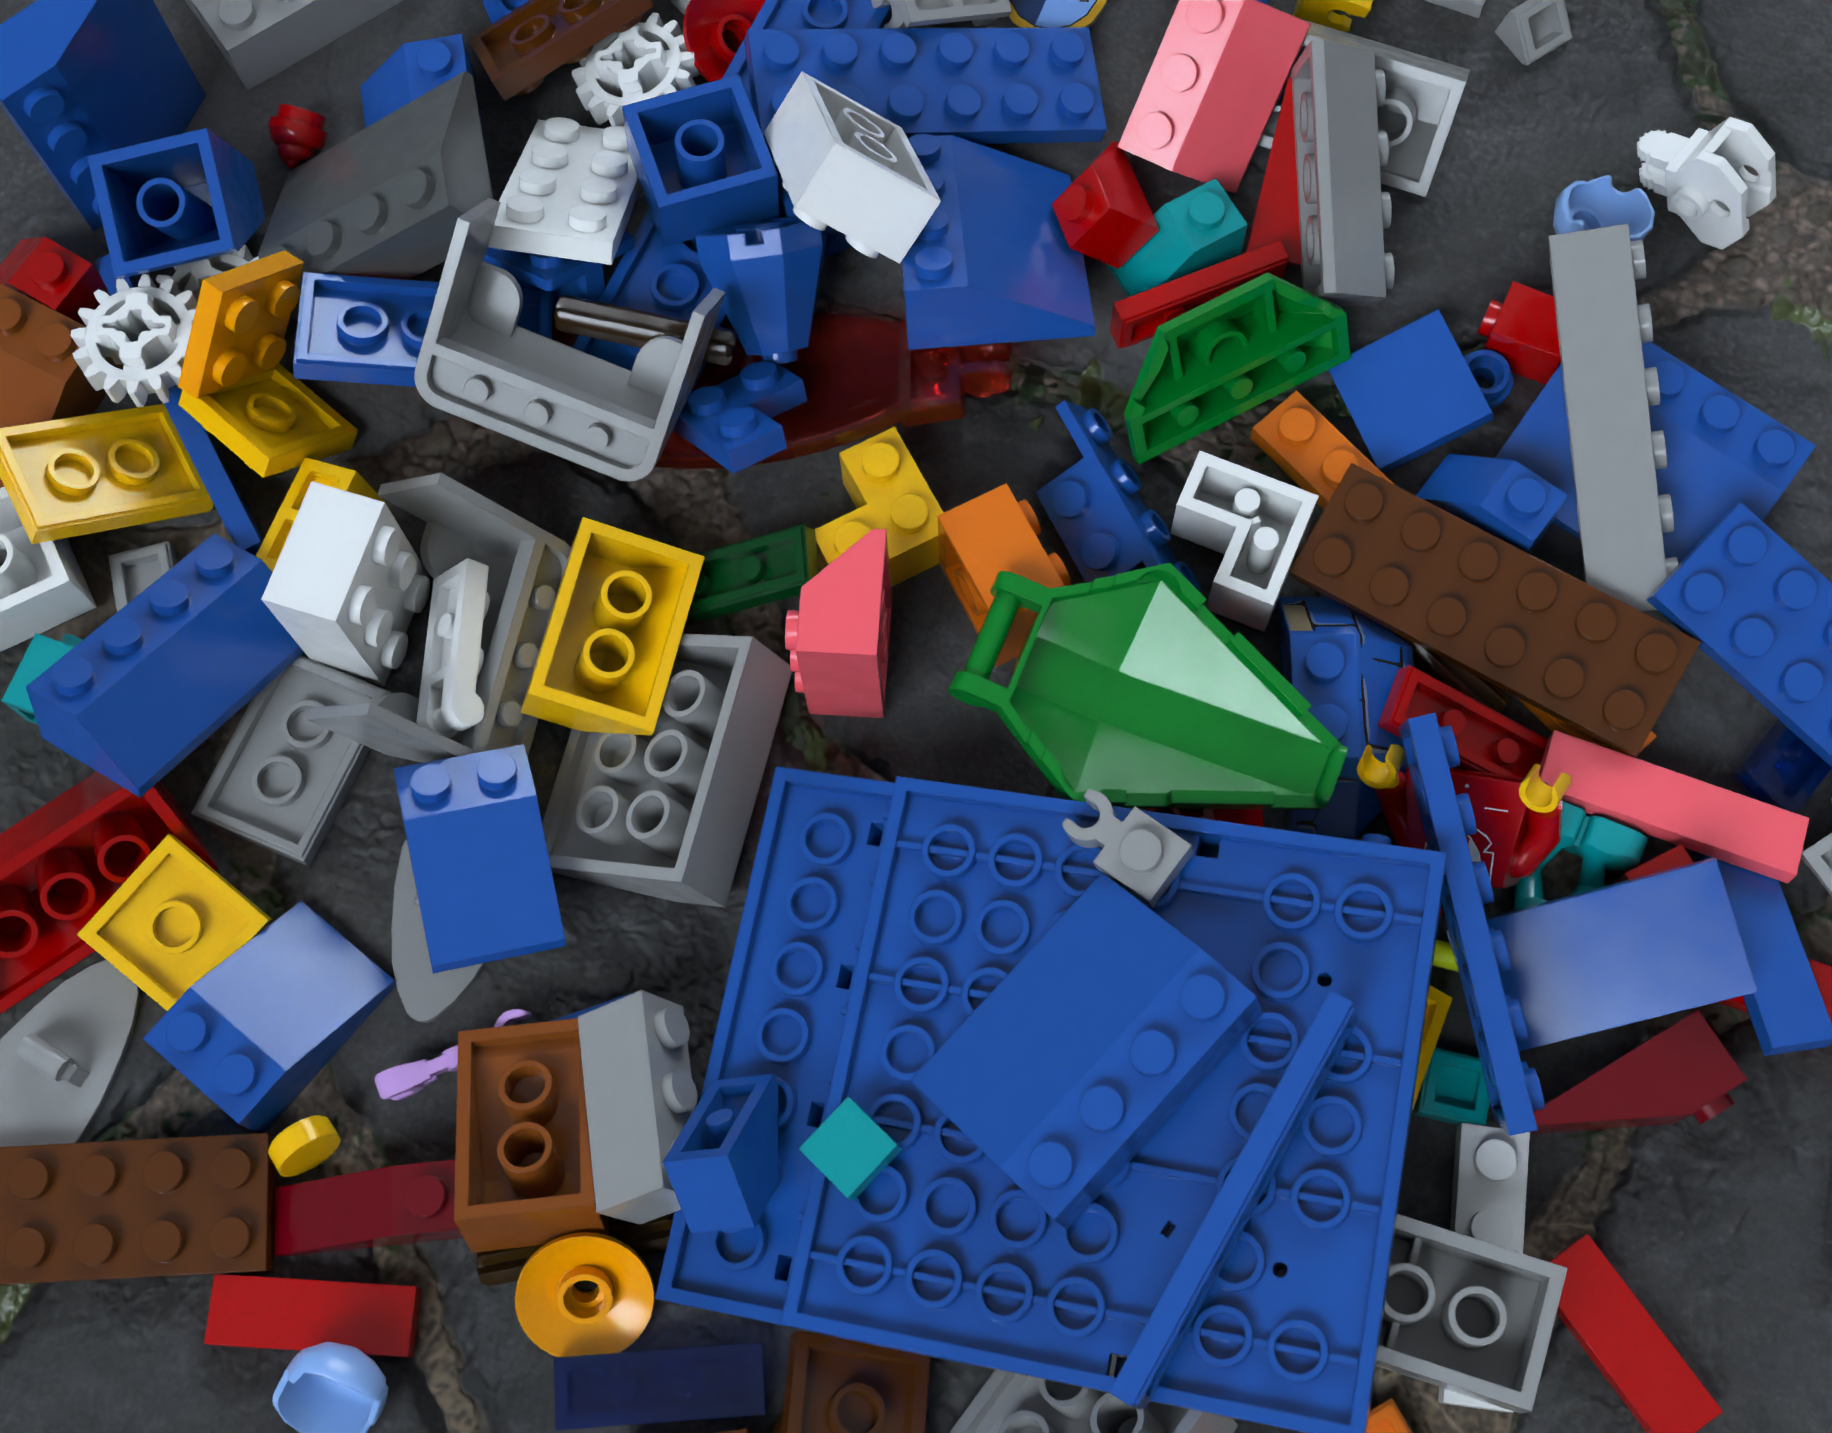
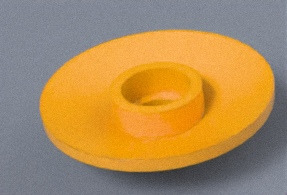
M591 1232L564 1235L540 1247L523 1266L515 1290L516 1315L529 1339L540 1349L555 1357L579 1362L605 1359L629 1347L645 1330L651 1318L654 1305L653 1280L647 1265L639 1254L629 1245L614 1237ZM586 1280L598 1284V1286L592 1291L583 1292L575 1288L573 1284Z

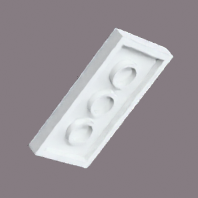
M554 117L546 121L538 119L499 199L501 203L488 247L612 265L641 189V184L627 148L625 126H610L600 129L580 126L575 120L564 117Z

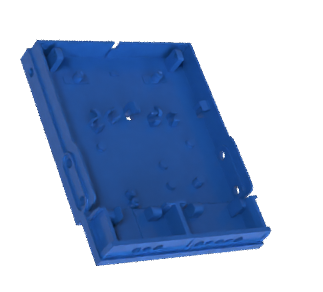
M776 766L701 1098L711 1081L766 1074L775 1075L778 1083V1185L756 1227L747 1228L740 1232L724 1233L722 1231L690 1233L682 1210L676 1211L673 1217L655 1299L1108 1393L1127 1359L1117 1356L1114 1377H1111L1109 1372L1112 1355L1129 1356L1317 1012L1331 990L1354 1002L1357 1023L1150 1401L1301 1433H1367L1445 881L1447 853L1390 845L1391 839L1379 834H1364L1362 841L1141 810L1191 844L1194 850L1192 857L1153 908L1143 901L1141 902L1201 947L1255 994L1263 1015L1071 1227L1066 1230L1013 1182L910 1080L1102 873L1096 869L1093 863L1102 848L1100 846L1084 848L1076 845L1067 836L1062 826L1063 821L1068 818L1079 827H1092L1099 820L1100 812L1091 808L1087 802L900 776H896L895 783ZM1112 806L1116 818L1122 822L1132 810L1130 808ZM847 1097L853 1099L902 1148L898 1155L854 1201L847 1199L799 1150L802 1144Z

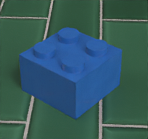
M739 74L622 106L627 148L663 247L695 239V236L700 235L702 231L759 221L779 215L778 174Z

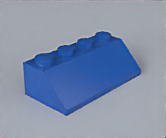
M212 534L26 686L42 738L136 796L142 797L304 653L261 600L272 575L271 570L260 558L217 534Z

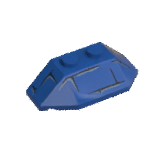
M1278 597L1280 674L1312 705L1308 711L1343 746L1348 747L1346 759L1327 806L1322 810H1287L1288 831L1354 840L1382 811L1374 788L1366 785L1357 774V765L1365 747L1371 745L1374 757L1383 763H1386L1385 757L1391 744L1400 745L1404 750L1401 738L1377 725L1398 669L1408 665L1414 667L1413 648L1387 628L1329 597ZM1406 756L1399 770L1404 775H1406V767H1408Z

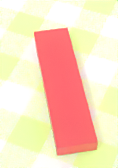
M1556 730L1548 738L1540 765L1539 776L1542 781H1548V785L1553 787L1562 772L1571 776L1572 783L1562 801L1583 809L1589 815L1604 817L1675 845L1682 844L1684 848L1712 858L1715 857L1718 860L1787 884L1797 876L1810 818Z

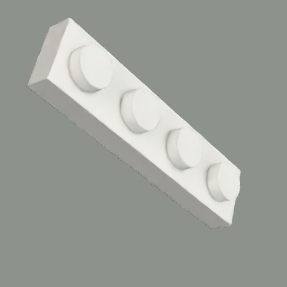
M1461 1123L1456 1127L1450 1231L1523 1254L1530 1132L1509 1136L1502 1128ZM1439 1387L1438 1403L1507 1413L1514 1412Z

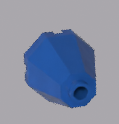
M797 216L776 218L774 222L758 224V221L725 226L702 231L700 235L695 236L699 262L711 286L726 292L722 307L746 354L761 355L762 361L772 362L775 365L798 360L797 350L806 348L810 344L827 240L825 230H817Z

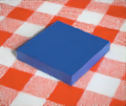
M1439 309L1351 354V359L1329 369L1330 375L1376 467L1383 474L1494 419L1493 412Z

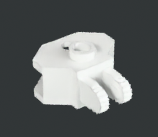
M1729 117L1710 131L1698 128L1690 138L1672 132L1668 134L1666 130L1659 131V129L1657 131L1651 130L1649 133H1644L1643 137H1639L1637 154L1640 157V161H1645V163H1642V167L1639 168L1640 183L1643 184V187H1647L1648 190L1654 189L1655 193L1666 196L1668 211L1678 214L1702 243L1723 250L1743 238L1750 229L1749 219L1746 216L1750 217L1766 207L1776 197L1775 152L1751 123ZM1744 165L1754 168L1759 176L1749 173Z

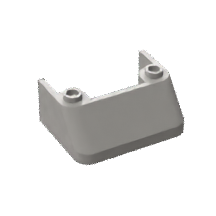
M487 198L457 219L415 367L414 380L418 392L427 403L435 408L617 480L629 482L644 478L658 463L694 386L726 292L713 288L693 310L683 340L672 336H659L651 339L638 352L632 371L517 326L523 306V293L518 281L508 271L484 261L501 203Z
M443 473L381 484L377 496L427 522L421 540L420 554L425 569L433 578L438 577L467 558L489 566L487 592L490 596V605L483 619L480 646L484 653V660L477 676L475 692L484 704L485 713L479 724L467 730L458 731L450 739L416 723L419 699L407 693L385 694L374 703L312 707L309 710L307 720L385 755L421 763L522 744L525 745L528 758L539 718L520 713L571 547L560 538Z

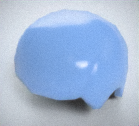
M1606 175L1588 182L1584 180L1574 181L1566 187L1556 198L1553 228L1557 235L1629 223L1630 242L1643 241L1653 229L1655 211L1647 194L1641 188L1620 192L1613 187L1612 177Z
M323 1342L302 1349L291 1360L273 1393V1405L283 1421L299 1433H367L371 1426L375 1425L384 1410L389 1387L386 1385V1377L375 1361L358 1348L334 1342Z

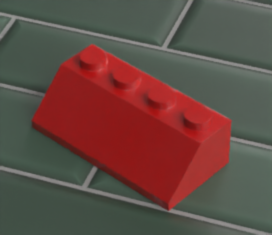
M96 771L0 834V1014L95 952L77 934L168 834L174 835L215 871L218 870L214 859L161 780L142 797H138Z

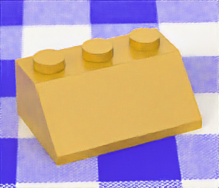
M583 517L570 550L520 713L581 732L652 736L705 556Z

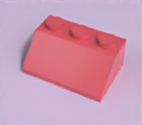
M1179 0L1118 144V148L1172 172L1203 183L1216 178L1224 190L1236 194L1312 24L1258 0Z
M872 529L801 587L799 610L787 611L785 648L790 650V671L795 672V692L805 694L809 714L884 718L893 604L886 529Z

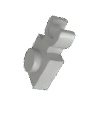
M1088 789L1083 796L1091 808L1100 812L1099 820L1092 827L1082 828L1076 825L1074 821L1066 818L1062 826L1067 836L1073 843L1084 848L1100 846L1102 850L1093 861L1096 869L1153 908L1194 854L1192 845L1136 806H1134L1123 822L1116 818V814L1107 797L1098 791Z

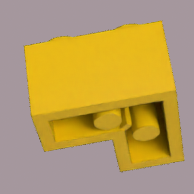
M895 426L840 452L843 484L857 509L814 529L820 569L823 570L872 529L887 530L891 587L939 564L938 515L942 514L943 511Z

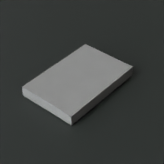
M302 655L299 656L253 697L191 814L200 821L310 867L371 748L308 721L309 710L312 707L374 703L379 697L391 692Z

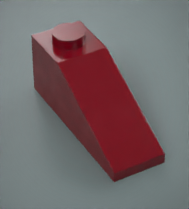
M1696 1010L1545 1104V1109L1534 1111L1538 1130L1531 1131L1530 1134L1669 1125L1692 1114L1700 1125L1735 1104L1728 1091L1746 1081L1747 1078L1699 1010Z
M455 1159L388 1166L275 1187L274 1256L286 1257L464 1238L454 1221Z

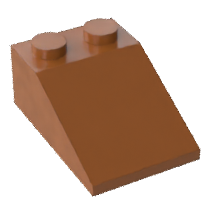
M1 283L0 428L93 414L107 393L104 389L96 391L91 386L72 354L79 348L71 337V330L86 328V326ZM106 357V361L109 364L123 370V364H115L112 357ZM0 478V488H2L4 484Z
M578 1018L458 1031L454 1221L472 1253L545 1245L558 1237L581 1232L599 1233L609 1236L608 1216L596 1213Z

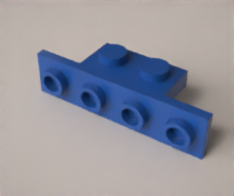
M1066 400L1057 405L1055 408L1084 458L1035 493L1086 583L1093 582L1096 578L1115 576L1123 572L1171 563L1201 592L1200 584L1192 570L1184 562H1177L1166 542L1171 540V534L1165 522L1154 510H1147L1137 491L1142 488V484L1137 473L1123 458L1118 459L1111 447L1109 440L1113 438V433L1104 417L1094 408L1087 409Z

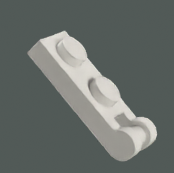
M470 558L463 560L433 579L416 719L417 724L449 739L454 737L458 731H464L479 724L485 713L484 704L475 692L477 676L484 660V653L480 646L483 619L490 605V596L487 592L489 566Z

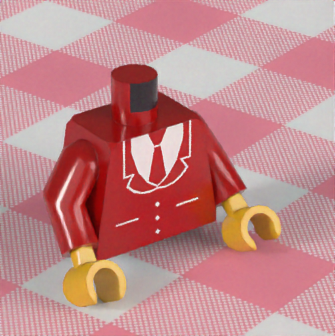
M1391 744L1385 757L1386 763H1383L1374 757L1371 745H1367L1357 765V774L1366 785L1374 788L1382 813L1397 846L1428 850L1409 768L1406 767V775L1399 771L1405 758V751L1400 745ZM1535 764L1525 778L1457 768L1450 769L1455 794L1467 793L1474 812L1477 834L1466 836L1472 862H1485L1492 888L1504 889L1517 884L1520 878L1531 876L1559 844L1562 831V798L1572 783L1569 774L1562 772L1553 787L1548 785V781L1541 780L1539 776L1541 766L1539 764ZM1441 903L1440 916L1445 917Z

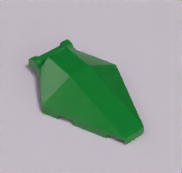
M1171 563L1123 572L1115 576L1096 578L1093 582L1055 588L1045 587L1012 572L1000 571L997 573L990 589V593L994 597L966 666L963 671L955 672L948 692L951 696L964 703L976 707H984L996 712L1062 799L1086 802L1083 795L1088 789L1105 795L1112 806L1134 808L1136 806L1137 808L1322 810L1327 806L1346 759L1348 747L1343 746L1308 711L1312 705L1240 632L1234 636L1203 605L1207 599ZM1018 608H1027L1037 614L1004 687L990 681L989 677Z

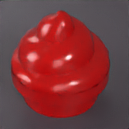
M280 103L277 115L270 116L269 134L272 142L278 146L277 151L281 160L286 163L288 168H294L300 163V160L311 158L315 150H320L325 146L328 133L323 131L326 117L300 107Z

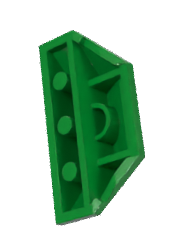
M1267 272L1159 325L1124 411L1133 459L1140 465L1351 359L1346 312L1339 305Z

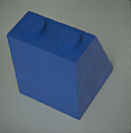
M208 128L87 156L114 277L118 279L237 252L266 220L253 162Z

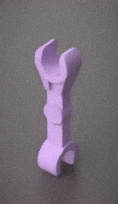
M521 1009L508 1010L497 1019L494 1027L511 1026L519 1020L531 1017V1012ZM458 1045L446 1049L442 1052L441 1056L427 1061V1059L404 1063L378 1073L375 1076V1084L380 1097L395 1101L404 1099L418 1093L424 1087L437 1080V1075L447 1071H457Z

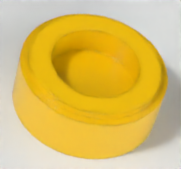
M320 1115L310 1116L293 1123L280 1132L271 1142L268 1155L281 1176L292 1177L313 1169L329 1158L339 1147L341 1138L328 1117Z

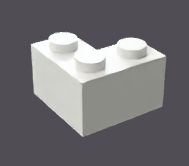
M1199 451L1176 504L1170 534L1225 554L1213 581L1206 608L1211 612L1265 632L1310 522L1319 495Z

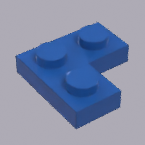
M768 361L752 363L743 368L739 375L725 382L693 391L688 396L673 430L735 474L787 448L783 427L771 418L808 401L803 379L780 364L775 365Z

